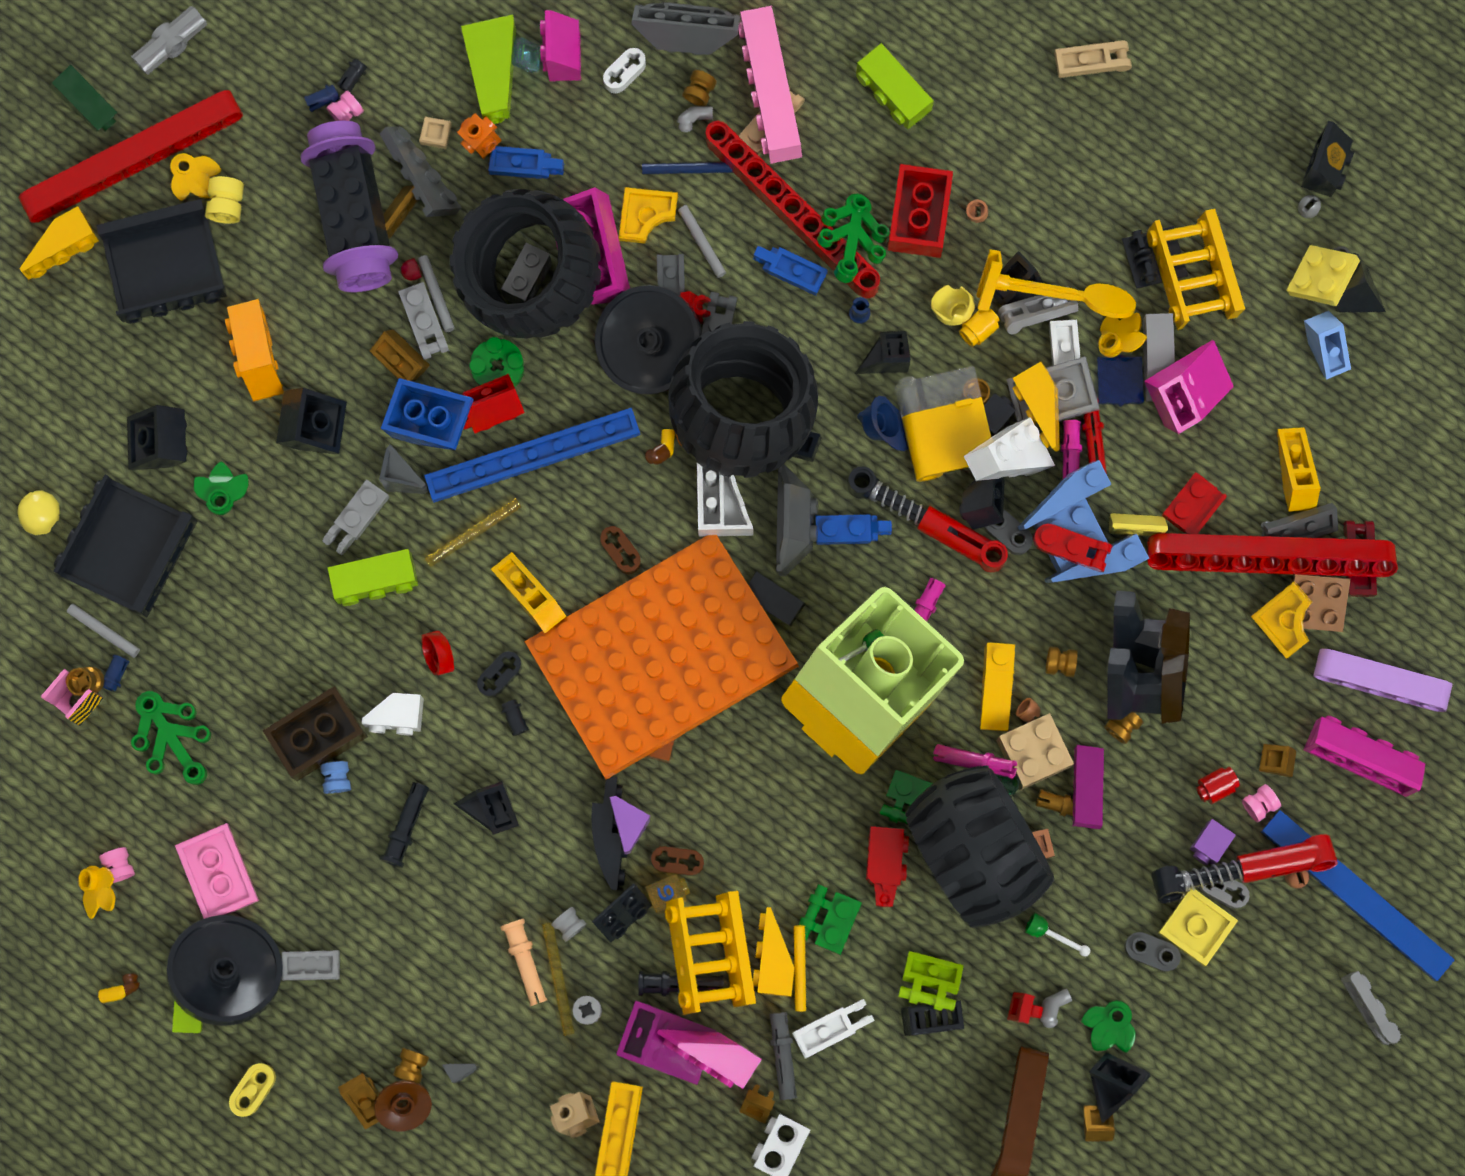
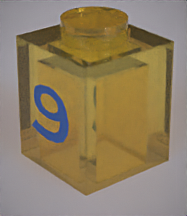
M677 874L645 886L656 914L665 911L667 901L683 897L684 903L688 902L686 895L690 894L685 878L679 880Z

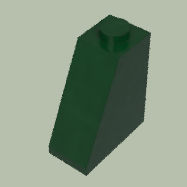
M72 65L66 68L50 84L49 87L96 132L101 128L107 131L116 122L113 116L118 112Z

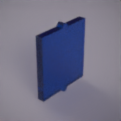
M1120 354L1112 358L1097 357L1099 404H1118L1120 407L1124 404H1143L1142 357H1122Z

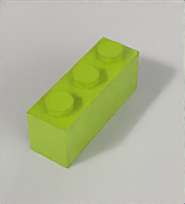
M882 43L857 62V79L863 86L870 87L874 92L873 95L880 105L888 107L892 118L898 125L903 124L908 130L932 111V98Z
M409 549L327 567L334 600L338 604L342 603L343 606L355 605L359 603L358 599L367 597L370 600L381 599L388 592L396 591L397 594L407 593L413 590L412 587L419 586L412 554Z

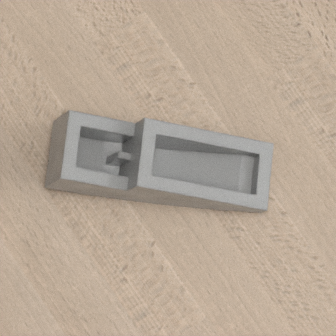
M1173 313L1146 314L1142 320L1143 334L1147 336L1143 348L1145 380L1175 363ZM1145 384L1146 402L1153 401Z

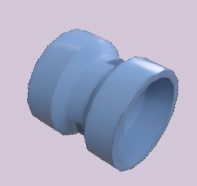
M347 761L329 762L320 765L321 774L325 776V782L322 784L323 793L333 794L351 790V783L346 776L349 771Z

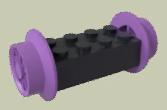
M332 121L318 125L308 132L309 147L302 152L300 158L303 165L311 168L329 258L323 263V270L330 275L336 276L338 288L344 292H363L382 287L392 279L389 265L397 260L398 252L395 248L390 247L371 158V155L375 152V143L368 138L362 137L360 125L353 121Z

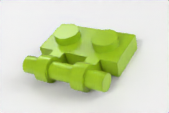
M909 951L902 981L913 983L912 988L901 986L898 997L909 999V1003L913 1004L920 1002L934 1006L933 1009L942 1011V1009L954 1011L956 1000L946 998V992L957 995L964 965ZM921 986L937 989V995L921 991Z

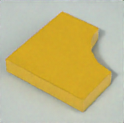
M625 187L619 241L645 244L649 233L656 226L664 222L675 221L678 193Z
M1294 581L1251 617L1287 659L1309 641L1304 632L1303 619L1306 610L1313 602Z

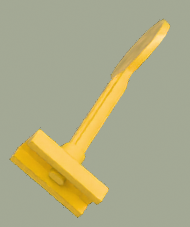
M992 249L989 250L976 293V297L980 298L978 309L989 311L995 290H1013L1071 301H1083L1091 310L1110 318L1122 319L1130 317L1136 309L1134 298L1125 290L1113 285L1097 283L1089 285L1085 291H1080L1074 288L1010 278L1009 275L1000 274L1003 266L1001 252Z

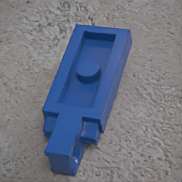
M496 146L490 154L488 172L489 175L542 179L549 178V174L563 175L565 164L563 159L551 158V154L545 153L544 150Z
M758 246L753 255V260L764 265L762 270L768 272V274L817 296L828 273L826 268L781 247L779 249L773 247L769 251Z
M828 515L815 517L818 527L816 545L870 544L871 541H878V535H891L892 533L891 521H877V516Z

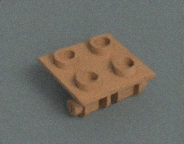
M1295 574L1290 584L1295 581L1313 602L1305 612L1303 619L1304 629L1343 632L1350 578Z

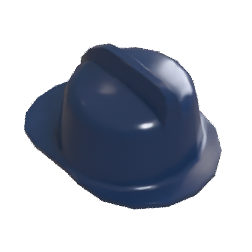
M880 395L875 397L871 405L857 415L866 436L871 440L885 441L897 451L909 449L902 422V417L905 415L892 405L886 397Z

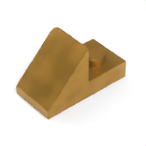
M362 1073L338 1087L341 1096L365 1130L378 1123L374 1104L379 1092L370 1077L367 1078Z

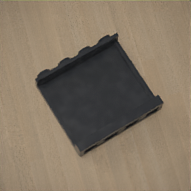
M202 199L96 225L98 235L103 241L118 307L116 315L123 323L134 324L142 321L144 317H162L167 315L168 311L176 309L182 311L190 310L196 304L204 302L206 304H213L219 302L221 298L227 297L210 220L205 217L206 206Z
M104 475L103 479L98 480L93 488L94 496L90 503L83 507L80 513L81 520L77 528H73L67 538L68 545L64 552L59 553L53 572L72 583L148 618L198 521L184 511L180 512L112 480L108 475Z

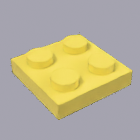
M1310 245L1287 288V292L1290 296L1337 306L1360 260L1354 254Z
M1190 890L1186 892L1185 897L1181 899L1158 934L1205 967L1238 920L1197 890Z

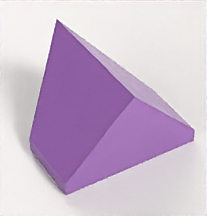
M612 796L610 797V802L624 855L632 851L648 826L650 815L619 797Z

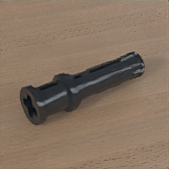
M412 782L395 830L389 833V843L384 855H381L379 860L403 868L404 863L402 861L408 846H411L413 843L411 835L425 797L430 789L429 787Z
M639 970L638 996H643L644 993H653L666 997L669 995V992H680L677 975H670V972L662 971L661 974L644 973L643 970ZM695 975L698 992L723 989L724 987L723 975Z

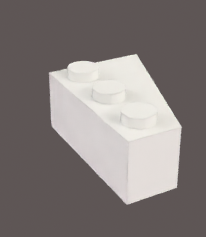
M1031 417L1004 428L964 455L976 481L999 479L1007 476H1030L1055 466L1047 448L1039 437V430L1034 425Z
M697 463L699 537L707 535L753 536V526L734 475H731V477L720 475V472L709 467L706 469Z

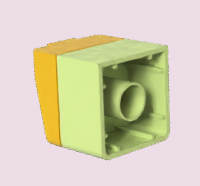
M882 587L816 648L783 694L781 700L784 707L804 725L802 730L831 757L837 755L855 773L864 774L931 705L962 667L964 658L955 647L893 590ZM875 629L883 633L884 636L877 638L867 651L865 650L847 661L844 659L842 661L839 660V658L863 646V638L867 633Z

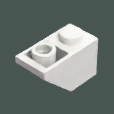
M392 693L362 718V725L369 728V732L385 733L386 729L396 730V734L411 736L413 731L421 732L424 699L421 695Z

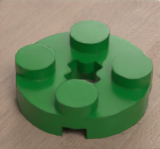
M492 337L481 343L471 356L469 367L478 386L509 374L514 387H516L524 375L522 354L518 347L508 340ZM494 360H502L504 369L502 371L497 369L494 372L491 370L493 367L491 363Z

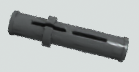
M787 1012L769 1014L773 1039L770 1040V1043L774 1047L779 1100L797 1098L791 1054L793 1039L789 1035Z

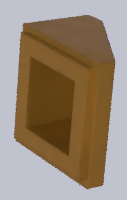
M1263 744L1259 771L1292 777L1296 750L1290 746Z
M1083 1106L1085 1141H1113L1115 1134L1113 1115L1102 1124L1098 1106Z

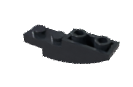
M610 777L606 780L603 804L592 803L591 815L595 852L603 875L613 892H619V886H624L626 869H621L622 858H627L628 855H624L619 833H613L614 829L618 828L610 797L617 796L622 799L623 785L618 784V777Z

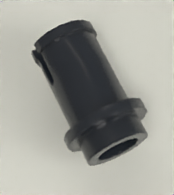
M355 58L352 62L349 61L347 63L349 67L336 83L344 92L348 91L351 93L361 76L367 74L365 72L367 66Z
M516 699L502 704V711H500L506 717L512 736L520 735L529 730L520 710L522 705L521 703L518 704Z

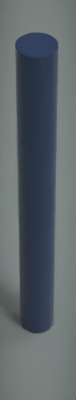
M724 162L642 164V174L733 173L732 169Z

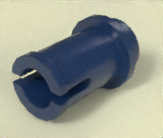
M326 84V88L304 96L311 113L332 102L336 103L340 99L334 85L328 86Z
M858 297L853 301V305L849 310V316L853 322L862 324L869 319L870 309L867 299Z
M113 655L104 676L103 688L116 692L117 688H121L120 681L130 661Z

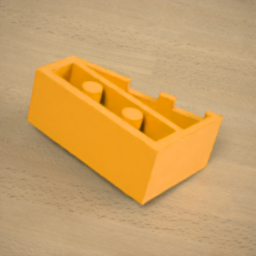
M259 299L227 307L229 318L225 319V324L229 335H233V340H229L233 356L237 355L238 360L233 362L237 377L243 378L253 402L284 394L283 385L277 375L279 368L277 361H274L273 344L266 316Z

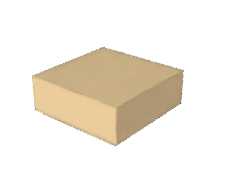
M425 117L419 140L420 145L446 149L452 126L451 121Z

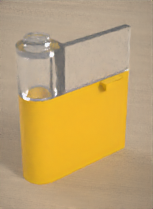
M971 366L915 379L913 376L900 379L899 384L894 387L916 481L922 482L941 477L943 473L969 467L964 455L991 438L975 367Z

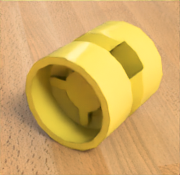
M218 176L210 178L207 194L211 200L206 202L205 217L218 223H238L242 208L238 202L243 199L244 183L230 177Z

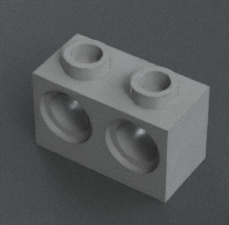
M526 243L501 288L504 299L516 304L525 303L534 298L552 266L550 254Z

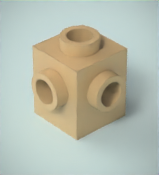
M581 1092L563 1095L558 1099L559 1102L550 1106L553 1114L551 1122L555 1130L572 1138L585 1134L587 1128L600 1122L591 1096Z

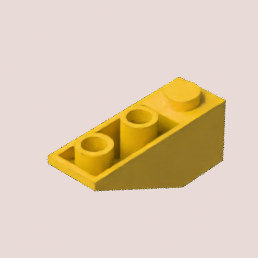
M78 206L52 221L19 268L28 280L43 276L51 267L65 264L70 260L71 256L79 252H86L92 249L95 243L99 242L87 218Z
M1039 362L1013 377L1012 379L1016 386L1012 387L1020 402L1026 401L1029 409L1025 412L1028 417H1031L1034 425L1036 423L1039 424L1042 430L1039 437L1045 447L1051 446L1057 452L1060 450L1058 388L1045 365Z
M767 907L766 914L760 913L759 930H764L763 942L757 941L756 958L761 959L760 970L754 969L753 987H758L757 993L791 997L794 965L771 907Z

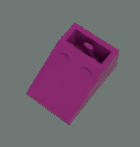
M635 1001L616 1055L698 1085L703 1070L663 1045L662 1043L665 1038L657 1034V1031L662 1029L716 1032V1030Z

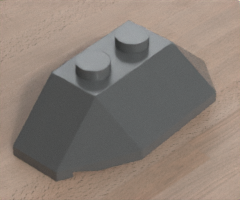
M667 2L651 3L645 6L635 5L632 17V25L657 50L686 52L694 55H710L738 35L740 24L739 15L731 14L716 7Z
M784 464L778 468L776 572L779 576H786L813 550V541L818 540V527L813 525L814 514H818V498H814L811 490Z

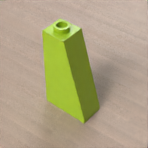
M513 14L461 26L482 118L484 119L486 116L494 124L501 123L505 119L510 118L516 39Z

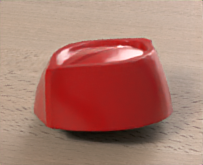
M440 631L423 634L421 640L422 652L431 673L442 675L453 672V654L447 638Z

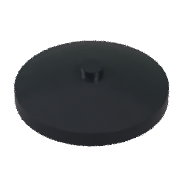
M651 285L633 287L617 295L602 312L595 332L596 354L607 376L623 389L647 395L664 393L669 391L672 375L680 358L690 348L692 343L702 335L701 326L693 308L677 293L663 287Z
M232 915L208 917L189 926L174 942L167 961V983L176 1003L191 1017L211 1025L229 1026L240 1024L261 1014L274 1000L282 977L281 954L273 938L258 924Z

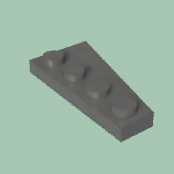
M385 127L380 136L393 159L401 162L403 165L400 171L405 179L413 183L415 188L412 190V193L416 200L422 199L425 205L422 209L425 216L456 215L462 208L456 201V195L447 189L441 181L440 174L429 165L425 154L411 141L410 134L402 127Z

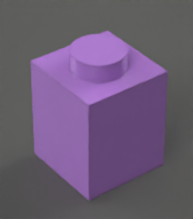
M1211 819L1206 823L1190 847V850L1195 853L1193 857L1202 864H1216L1236 835Z

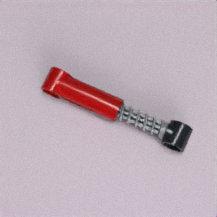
M861 466L853 469L850 473L848 490L853 497L871 499L873 502L879 501L882 507L887 506L890 508V511L895 510L898 512V516L903 515L907 521H914L915 525H918L917 530L978 563L987 572H997L1004 566L1008 557V551L1001 542L988 539L932 506H929L926 510L922 508V504L917 505L914 503V500L906 499V495L901 496L897 494V490L892 491L889 489V486L885 487L883 482L879 481V478L875 476L870 468ZM859 477H863L868 480L869 485L865 488H859L855 485L854 481ZM995 551L999 554L1000 560L998 562H990L986 558V553Z
M1321 834L1312 836L1302 843L1239 855L1236 857V861L1232 860L1228 864L1224 862L1219 866L1212 864L1209 868L1205 866L1199 870L1193 868L1190 872L1186 870L1180 871L1176 866L1161 867L1153 871L1151 877L1158 901L1160 903H1172L1184 898L1185 892L1194 891L1196 887H1202L1203 889L1206 885L1214 887L1215 883L1221 882L1223 885L1225 881L1231 880L1233 883L1235 879H1241L1244 884L1307 870L1322 872L1337 866L1338 860L1330 836Z

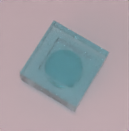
M522 37L515 39L512 65L530 73L539 71L541 46Z

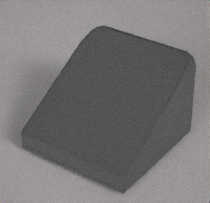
M442 1064L452 1083L462 1081L480 1068L478 1064Z

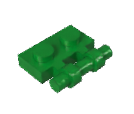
M895 770L886 797L896 800L894 807L883 804L880 815L889 817L891 822L897 823L899 821L907 824L906 812L902 811L903 805L911 806L917 797L933 783Z
M818 884L814 894H810L808 899L809 907L804 918L801 917L798 925L805 926L806 941L810 932H815L818 934L814 945L841 955L862 902L838 892L835 893L832 902L824 899L828 888ZM820 907L828 910L823 925L815 923Z

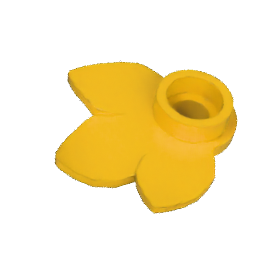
M186 153L176 155L170 164L171 172L174 175L171 181L172 192L180 201L185 200L190 193L200 198L210 199L207 194L209 179L221 172L220 166L206 156L193 158ZM186 162L189 165V169L182 171L179 169V164Z
M1134 313L1130 317L1121 320L1106 317L1100 327L1102 335L1099 338L1098 344L1100 352L1105 357H1116L1121 352L1130 353L1143 345L1147 336L1140 332L1142 326L1140 314Z
M89 866L83 869L79 874L78 882L81 890L84 891L83 904L88 917L93 919L100 907L106 911H112L115 906V894L111 888L114 882L112 872L106 867L99 868L97 866Z

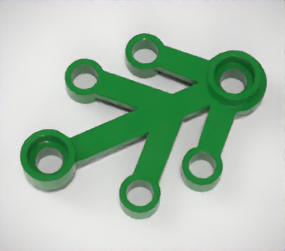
M851 194L847 198L845 206L838 209L827 208L821 216V221L826 226H834L838 220L850 217V223L834 230L823 229L817 237L819 245L825 248L830 247L833 242L847 237L844 257L834 269L835 277L843 283L852 282L858 273V267L854 261L858 241L867 252L868 258L872 263L880 264L886 256V250L880 245H875L863 230L861 220L870 229L872 238L876 242H885L890 234V230L886 225L877 223L870 213L872 208L870 201L861 194Z
M153 691L142 693L137 698L135 704L136 711L141 716L137 735L131 740L132 747L139 752L146 751L150 746L148 734L152 720L158 728L153 754L146 762V769L155 775L163 772L165 767L163 759L168 743L184 767V779L192 785L203 783L207 777L206 768L192 760L177 736L192 738L200 743H206L211 738L210 729L203 725L195 728L168 723L162 714L179 715L182 719L189 721L195 718L196 708L190 703L178 705L163 702L162 697ZM148 700H152L154 703L151 709L145 708V703ZM186 707H191L192 713L189 716L183 715V710ZM200 730H206L207 732L204 739L198 738ZM144 738V746L138 748L136 746L137 740ZM154 761H159V768L153 771L151 764ZM192 768H197L198 775L191 778L189 771Z

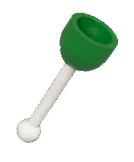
M877 629L867 633L863 638V646L839 658V660L842 661L844 659L847 661L865 650L867 651L877 638L884 636L883 633Z
M1034 912L1030 917L1024 931L1028 935L1041 937L1047 934L1078 950L1080 955L1084 957L1090 954V948L1087 945L1081 946L1048 929L1047 920L1043 916Z

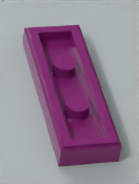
M1076 745L1074 748L1073 826L1101 829L1103 826L1104 748Z

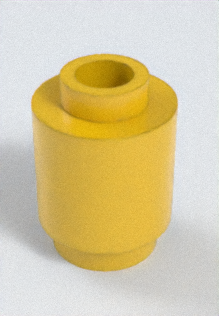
M990 308L989 311L979 309L970 319L962 324L959 334L969 346L980 345L999 328V317Z

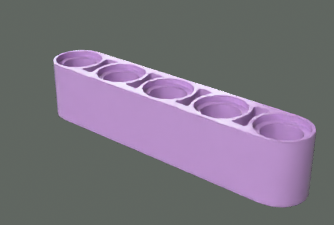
M1331 649L1319 650L1313 677L1322 681L1437 712L1447 711L1453 685L1442 679Z

